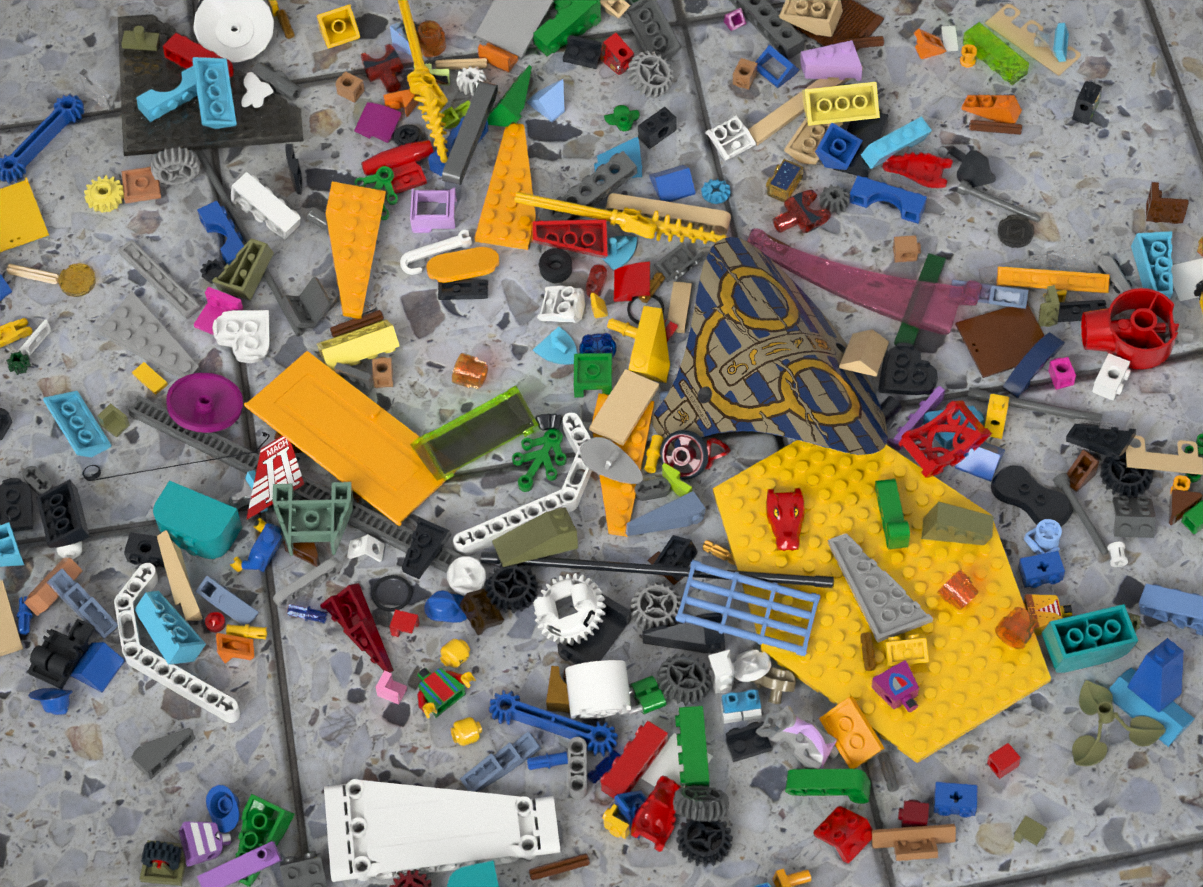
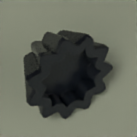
M217 259L213 261L208 260L207 264H202L203 268L200 272L202 273V278L213 284L212 280L225 270V265H223V261L218 262Z
M540 414L535 419L540 430L548 431L550 429H559L563 416Z

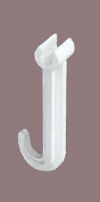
M462 230L458 236L406 252L400 260L401 269L410 275L422 273L421 267L410 269L408 264L458 247H471L472 241L471 237H469V231Z

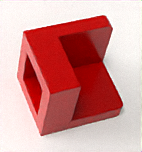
M395 609L389 626L391 635L399 637L401 631L412 634L414 628L419 627V617L416 614Z
M1007 743L988 756L987 765L1001 779L1019 767L1021 757Z

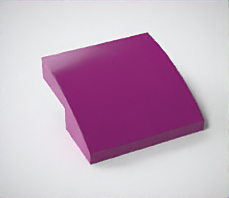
M367 102L354 132L369 139L373 136L388 143L402 112L384 105Z

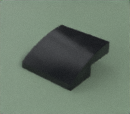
M286 144L285 152L291 182L296 193L301 195L303 178L299 159H296L293 144Z

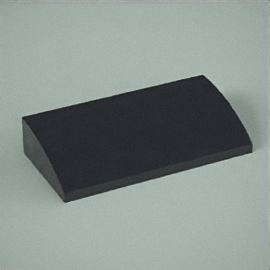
M879 113L880 118L850 121L847 132L863 141L846 170H833L868 178L871 169L861 154L869 144L883 137L888 124L889 114Z
M70 479L36 497L49 548L72 545L90 537L78 489Z

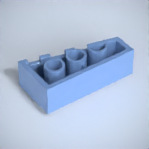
M1157 584L1145 585L1139 601L1141 614L1165 623L1170 620L1176 627L1182 629L1186 626L1197 630L1196 634L1203 636V596L1197 593L1182 592L1179 589L1164 588Z

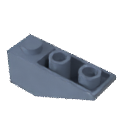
M206 576L195 591L243 626L245 624L251 625L259 613L210 576Z

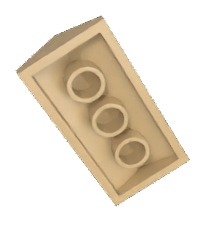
M805 118L784 151L799 163L817 164L820 159L815 150L831 123L808 126L807 119ZM837 122L834 124H836L839 127H842L844 122Z
M873 329L853 333L839 368L877 377L889 341Z

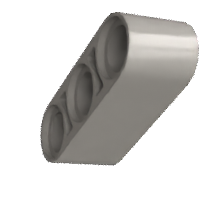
M580 737L572 738L568 743V788L571 798L575 800H581L587 795L586 742ZM577 747L582 749L579 752L573 751V749ZM576 766L582 767L579 771L573 770ZM576 785L582 786L580 790L573 789Z

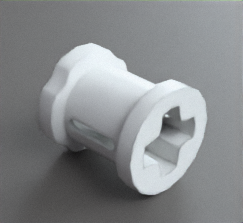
M1123 542L1110 543L1107 546L1111 554L1110 565L1112 567H1122L1128 564V559L1124 553L1125 544Z

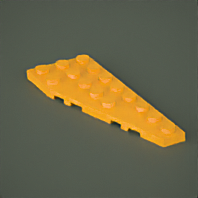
M511 123L508 127H505L474 238L475 242L529 250L531 223L536 221L535 206L515 202L516 192L533 195L524 124Z
M332 181L325 217L331 242L342 314L345 317L361 319L386 191Z
M598 393L593 420L608 398V394ZM654 401L649 403L624 445L612 441L636 463L640 471L655 405ZM592 432L593 438H594V437H603V436H601V435H599V434H596V433ZM599 474L608 534L628 537L626 535V525L632 518L636 498V484L621 483Z

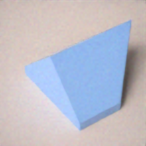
M403 20L391 25L390 32L393 49L412 56Z
M563 79L539 90L527 100V104L551 122L565 112Z

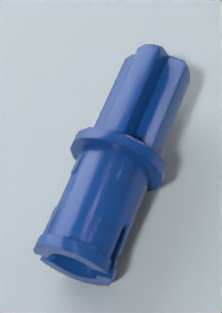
M24 596V601L23 597L19 598V612L17 613V618L19 619L18 632L23 635H27L30 632V620L33 617L31 610L24 603L27 600V596Z
M566 751L550 755L546 753L544 756L527 759L529 770L546 767L551 769L550 767L568 764Z

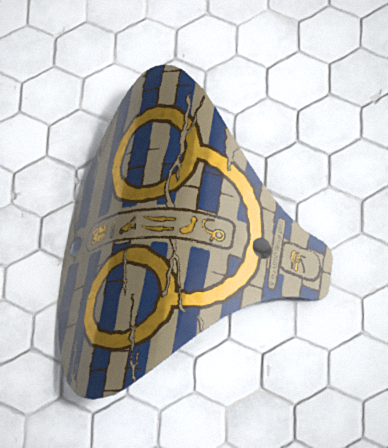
M727 237L717 241L711 247L702 267L690 332L677 377L668 395L657 408L652 418V425L656 433L665 439L668 435L678 430L695 432L701 438L729 431H756L797 439L856 455L874 454L885 447L888 439L885 417L867 375L839 368L844 354L837 348L836 343L841 344L845 349L848 345L820 309L776 263L749 242L736 237ZM703 387H708L712 391V397L707 403H701L698 399V393ZM679 438L674 439L670 443L669 451H673L680 446Z

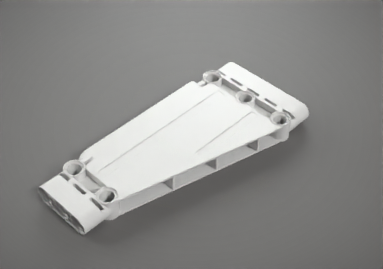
M358 779L350 780L347 784L324 786L332 882L352 879L366 881L371 877L390 879L400 877L399 873L406 876L408 870H410L411 874L418 870L419 875L424 873L457 870L464 866L493 860L494 865L515 862L518 858L531 860L539 855L560 853L554 796L530 799L526 796L491 794ZM356 789L361 790L358 794H352V791ZM533 804H536V811H533ZM523 806L529 808L527 811L519 810ZM536 823H538L539 830L535 828ZM359 827L364 828L362 832H355V829ZM537 843H540V844H541V849H540V850H538V844H537ZM532 845L533 848L530 850H525L524 846ZM367 866L365 871H358L359 867Z

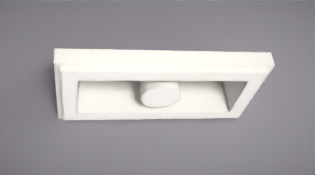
M45 319L18 351H21L24 355L28 354V356L35 351L51 332L48 320Z

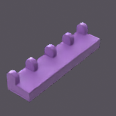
M940 386L933 389L926 401L922 400L919 403L921 407L916 413H911L908 416L910 420L905 426H900L897 429L898 434L894 437V440L889 438L887 443L900 451L904 447H900L898 444L902 439V435L908 430L921 427L924 414L934 411L944 400L945 389Z

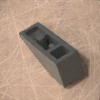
M187 728L146 742L143 746L138 747L131 756L134 765L151 780L196 739L194 732L191 728Z

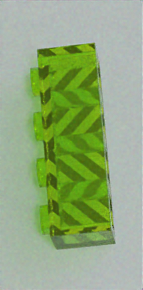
M980 22L964 32L962 44L974 45L977 48V58L985 62L991 70L997 72L1003 80L1014 85L1028 74L1029 62Z

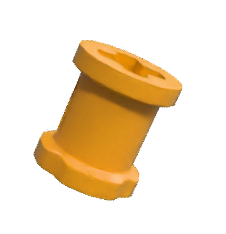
M966 44L961 49L960 64L963 67L970 68L975 65L977 48L974 45Z
M1182 475L1176 476L1173 480L1170 494L1172 490L1188 491L1191 483L1189 478Z

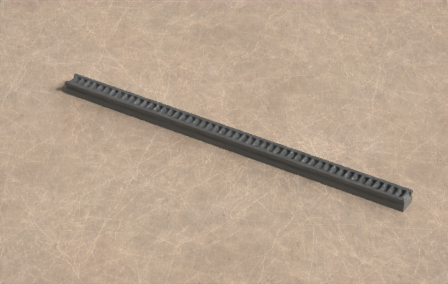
M139 395L136 397L137 401L135 404L128 408L131 417L213 458L253 452L214 432L202 433L185 429L173 421L166 408ZM251 453L217 460L247 474V472L253 470L256 472L260 455ZM303 476L304 485L294 490L295 498L298 500H331L332 490ZM353 501V511L348 525L407 553L413 540V530L402 525L398 526L390 519ZM443 546L430 565L447 573L449 565L455 559L462 557V555Z

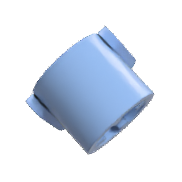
M1044 519L1037 524L1036 528L1026 533L1024 541L1037 555L1044 554V552L1059 551L1060 548L1058 546L1062 533L1061 526L1055 520Z

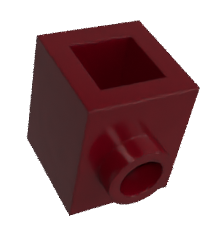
M918 800L904 801L903 808H899L898 820H902L901 828L927 826L929 803H920Z

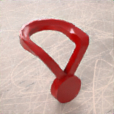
M716 438L707 440L709 457L705 469H710L713 466V460L730 453V448L724 442ZM712 443L720 445L724 448L725 452L711 457Z

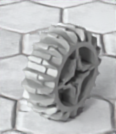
M645 51L634 56L627 69L629 74L627 79L631 80L630 85L635 86L634 91L639 90L640 95L645 94L646 98L651 96L652 99L657 96L661 97L672 86L674 76H672L674 70L669 69L671 64L666 63L667 58L662 59L661 54L656 56L655 51L651 53Z
M180 146L178 148L172 147L171 149L165 148L164 151H159L158 154L154 155L151 162V172L154 179L159 180V183H164V185H185L186 182H192V179H196L200 171V161H198L196 153H193L192 150H187V148L181 149Z
M655 581L653 586L647 583L646 588L640 586L639 592L635 591L634 598L631 599L632 605L630 610L632 618L636 619V624L641 625L643 630L647 627L652 629L662 625L675 626V623H678L675 617L678 614L682 596L678 595L677 589L673 590L672 585L665 587L664 582L658 585ZM646 601L648 603V606L646 607V610L643 612L641 606ZM671 603L673 609L668 614L666 608H668V605Z

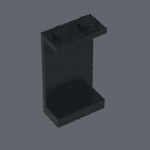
M601 594L605 598L603 603L606 607L601 609L605 612V615L600 616L603 622L596 624L599 629L594 628L592 630L593 636L591 634L586 635L588 640L581 638L580 644L575 640L573 646L568 642L566 645L559 642L557 645L559 656L565 661L573 662L575 665L601 661L631 621V610ZM593 610L589 611L586 619L584 620V626L586 627L589 626L587 622L589 621L591 615H595V612Z

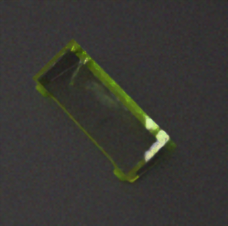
M515 385L508 389L507 392L420 436L410 445L435 479L438 481L443 478L446 481L455 476L453 472L521 435L527 437L534 433V428L538 426V423L518 387Z

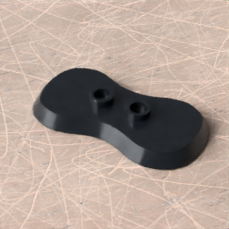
M1015 465L1004 467L992 480L991 491L993 495L1001 502L1024 510L1036 525L1044 519H1052L1062 527L1073 513V506L1066 495L1043 487L1022 467Z

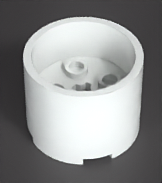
M595 661L573 665L565 669L571 719L576 718L578 715L580 719L605 718L616 715L617 712L619 714H626L632 711L625 661Z

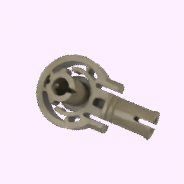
M771 667L769 672L763 677L749 681L755 683L757 688H762V686L770 688L768 702L774 704H781L783 691L794 692L796 685L795 676L792 672Z

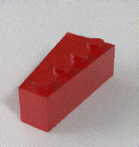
M606 219L532 221L531 223L532 243L604 259L608 257Z

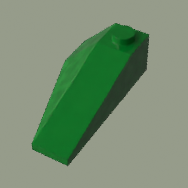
M530 65L517 77L509 87V90L499 100V103L491 110L487 119L488 125L508 127L512 122L516 124L522 117L520 113L525 106L532 69Z

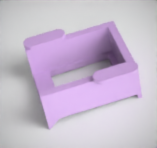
M455 187L451 190L412 189L410 221L413 233H430L432 229H455L454 213L455 202H457ZM418 202L446 203V215H417Z

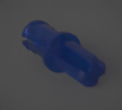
M290 604L287 610L289 616L323 624L326 623L327 618L325 617L328 615L327 611L311 609V606L303 607Z

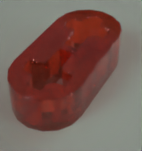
M594 265L590 270L586 282V294L588 297H590L591 293L601 296L607 279V269L603 265ZM598 272H602V274L599 275V278H596V274H598ZM594 284L597 285V289L592 291L591 289H593Z

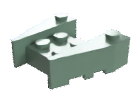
M332 482L331 500L296 501L293 483L273 484L272 502L290 556H293V543L331 542L332 555H335L353 511L351 482Z

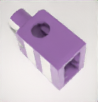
M186 821L183 822L178 831L187 867L216 859L222 852L223 846L231 844L230 834H219L216 823Z

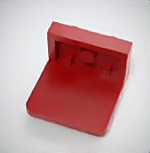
M838 806L814 830L813 834L816 838L834 846L841 859L849 864L872 840L873 829L866 818L842 806Z

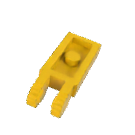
M22 318L0 326V348L32 334V328L27 327L29 324L27 319Z

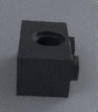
M663 107L638 125L639 140L651 149L677 130V117L666 107Z
M130 532L124 550L126 560L135 565L151 563L155 568L158 566L165 567L157 536Z

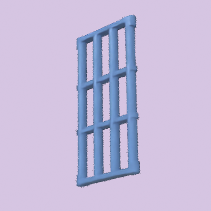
M692 560L681 605L675 618L676 621L681 623H691L719 631L721 634L727 633L758 642L761 645L763 643L795 652L797 655L805 657L820 595L778 585L776 582L770 583L741 575L736 571L734 573ZM694 570L733 580L731 588L727 589L692 579ZM736 582L770 590L769 600L734 591ZM693 587L728 597L726 606L687 596L689 588ZM775 592L813 602L811 612L774 602ZM732 598L767 608L765 617L730 608ZM688 604L723 614L722 622L717 623L683 613L684 606ZM771 609L809 619L807 629L769 619ZM727 615L761 624V633L757 634L725 625ZM766 626L804 636L803 646L764 636Z

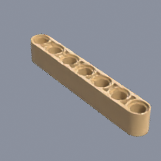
M615 193L608 196L605 210L613 211V209H618V212H623L624 207H628V209L633 208L637 211L642 210L641 215L648 218H653L655 210H658L659 220L664 221L666 214H669L670 223L675 224L677 219L680 218L681 226L686 227L691 222L693 229L698 230L700 226H703L705 232L714 230L715 234L718 235L728 233L731 214L723 210Z

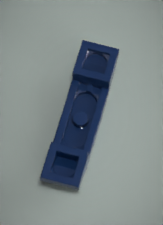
M1047 333L1016 366L1003 385V389L1019 398L1030 385L1032 378L1051 356L1054 357L1065 342L1052 333Z

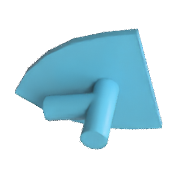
M615 236L607 238L608 257L602 259L613 271L629 262L637 246V237Z
M560 327L551 332L549 336L533 349L535 353L545 360L563 365L574 364V354H577L574 341Z

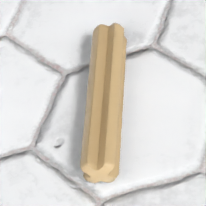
M487 58L436 60L435 62L436 69L449 70L469 69L470 66L473 69L475 67L483 69L488 66Z
M8 264L6 269L10 275L58 284L60 280L57 273L20 265Z

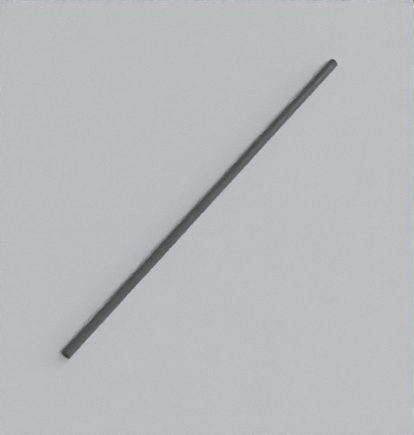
M166 84L160 86L162 92L170 91ZM178 106L173 110L175 116L243 240L247 243L251 239ZM266 268L263 276L294 333L299 337L303 332L301 328H296L281 301L283 295L268 268Z

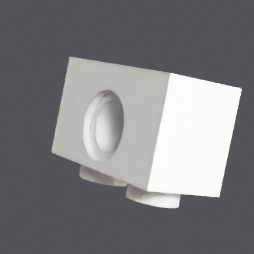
M1109 353L1094 382L1092 392L1114 401L1116 394L1120 395L1123 390V380L1127 381L1131 370L1128 369L1130 361Z

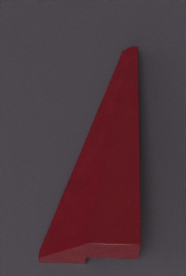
M359 583L348 585L337 595L330 596L320 604L323 610H327L330 613L331 619L334 622H338L344 628L343 632L361 651H365L371 657L370 660L374 664H378L383 672L392 673L394 671Z

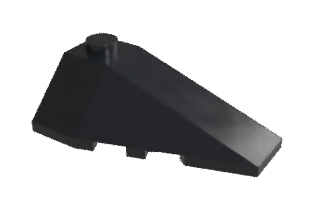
M717 612L695 616L721 623L723 618L722 614ZM678 622L672 627L662 625L642 631L643 644L699 653L716 654L725 651L724 633L721 634L719 631L687 622Z

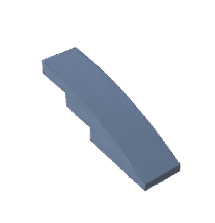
M952 279L949 298L1026 309L1029 290Z
M60 569L46 582L86 623L95 627L94 631L103 639L118 627V624L93 597H90L78 583H75L63 569Z
M528 731L513 744L509 742L496 754L493 755L491 753L462 776L460 780L468 791L479 792L511 772L542 748Z

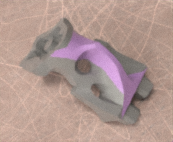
M786 706L780 712L767 714L764 724L756 730L758 735L769 737L773 742H778L780 739L788 742L790 748H792L790 753L803 763L806 769H830V765L826 762L827 758L834 759L839 753L835 746L836 738L820 730L813 722L809 720L803 721L798 718L790 706ZM801 733L803 735L802 741L797 740V734Z

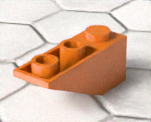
M967 95L961 107L964 111L1002 123H1016L1022 111L1015 95Z

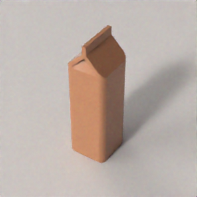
M64 557L28 595L24 603L36 616L47 610L59 597L46 583L55 573L63 569L74 581L83 572L71 558Z

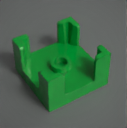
M612 353L574 354V398H583V390H602V394L610 395L612 391Z

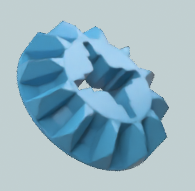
M718 178L716 180L710 179L709 182H704L701 191L702 197L712 204L723 203L730 196V186L726 184L725 180L720 181ZM717 188H719V192H713V189L716 190Z

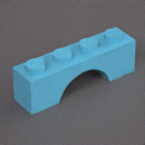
M193 66L181 72L182 81L176 89L169 92H157L150 89L136 97L138 109L150 122L198 96Z
M921 116L869 144L861 156L870 169H873L884 163L899 150L907 146L911 148L923 142L932 130Z

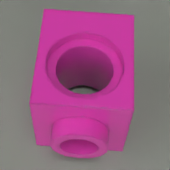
M1069 357L1056 358L1050 361L1048 372L1055 389L1073 386L1076 374Z

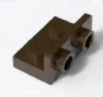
M485 588L466 593L460 603L462 611L477 635H481L486 628L501 625L504 621L496 605L490 603L492 598L486 597L488 592L485 591Z

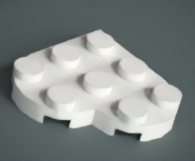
M269 310L223 312L213 323V334L217 343L221 346L232 347L233 354L239 362L256 363L264 361L269 351Z

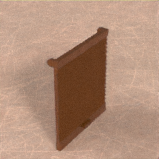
M841 0L843 11L832 37L815 35L795 25L793 27L823 46L832 45L833 40L870 37L884 21V18L858 4V2Z
M1028 301L1026 309L1006 307L955 323L982 378L1016 368L1031 348L1045 336L1028 305Z

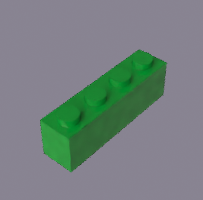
M703 706L679 707V715H675V725L680 727V734H676L677 746H681L682 752H678L679 765H683V771H680V784H684V786L701 785L710 787Z

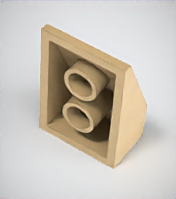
M786 0L779 17L815 35L832 37L843 10L841 0Z

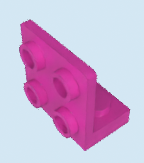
M208 287L205 291L208 303L195 321L194 327L214 335V320L221 316L223 312L244 311L241 299Z

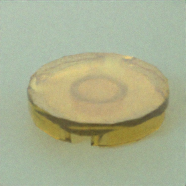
M82 263L69 265V268L66 270L64 268L59 275V286L62 292L72 297H81L88 294L96 284L95 273L88 265Z

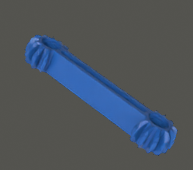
M70 93L68 96L63 95L62 99L57 98V103H54V111L10 156L4 154V158H0V180L2 182L7 181L10 184L12 181L17 183L18 178L23 179V174H26L25 167L70 121L75 123L76 119H81V115L84 114V104L77 95L73 96Z
M504 690L502 695L495 693V699L490 700L489 712L492 713L494 720L498 719L500 724L506 721L509 725L510 720H515L569 739L580 737L586 742L587 751H593L594 756L601 753L604 757L606 751L612 754V748L617 747L616 740L618 739V734L614 733L615 728L613 726L608 728L607 722L603 726H600V722H597L596 727L563 717L519 702L520 696H514L512 690L508 694ZM505 705L511 706L509 709H502ZM598 737L605 738L604 741H597L596 739Z

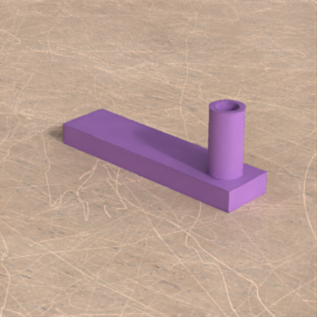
M272 841L197 876L201 887H227L282 861L275 842Z

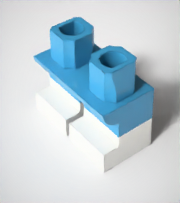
M747 690V692L739 693L732 692L722 695L721 710L724 724L742 721L741 712L743 713L744 721L761 719V703L758 690Z

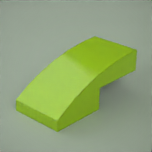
M469 100L455 109L451 106L441 112L445 114V117L441 120L446 123L445 129L457 127L461 118L467 113L470 105Z
M663 463L662 476L669 481L671 489L680 497L692 492V487L680 480V472Z

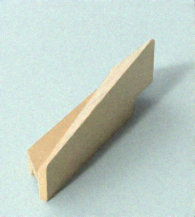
M165 530L157 536L175 605L182 606L185 621H201L203 618L192 592L181 549L170 539L168 531Z

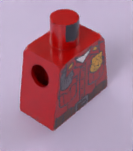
M614 33L603 42L600 60L618 75L623 74L625 71L627 72L628 65L634 57V52L617 33Z

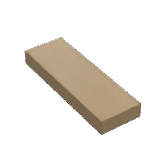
M673 282L668 320L678 325L675 330L676 333H685L692 283Z

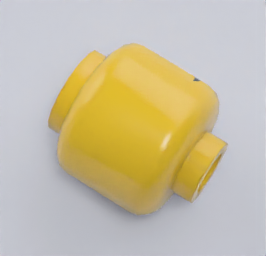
M451 639L442 646L440 660L447 667L458 668L469 659L470 648L462 639Z
M472 717L455 721L450 729L452 739L461 746L477 742L480 733H482L481 724Z

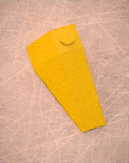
M643 306L628 370L649 380L667 383L670 360L662 308Z

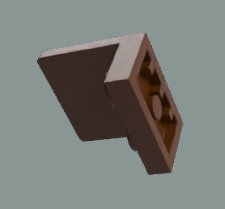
M1151 182L1146 201V221L1182 224L1189 200L1162 198L1159 182Z

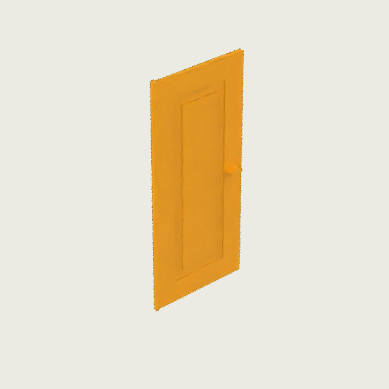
M308 351L301 355L250 401L244 403L247 409L341 482H351L352 490L398 526H401L402 522L459 469V466Z

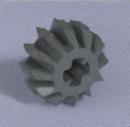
M839 184L836 187L832 185L829 188L824 187L823 192L819 195L820 207H823L824 212L829 211L830 215L833 212L839 215L840 211L845 212L846 208L850 205L849 192H846L845 187L840 189Z

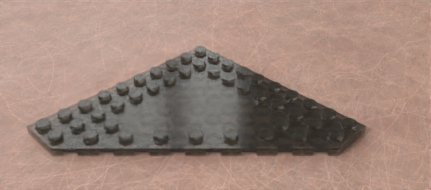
M153 14L117 17L124 156L158 154L159 151H164L165 148L171 149L172 147L178 148L179 146L181 149L187 148V150L195 151L304 141L301 109L297 106L293 107L278 94L272 93L266 96L263 100V105L258 108L253 107L252 104L247 107L242 106V98L247 93V89L244 86V78L247 74L234 68V75L230 78L236 126L214 129L202 125L198 96L150 122L138 109L136 97L150 89L157 92H169L180 85L182 81L181 72L186 69L165 58L163 45L178 32L166 22L162 23L159 21L158 17ZM136 26H142L145 32L159 33L160 40L157 51L122 48L121 43L124 31H134Z

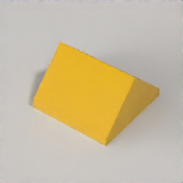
M350 4L317 15L319 31L327 49L361 38Z

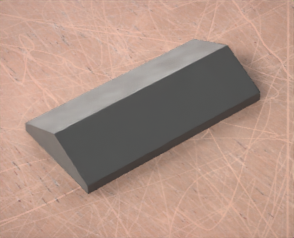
M638 0L625 11L624 15L644 52L649 51L651 53L655 51L656 56L661 54L662 59L667 58L666 61H669L682 48L656 0Z

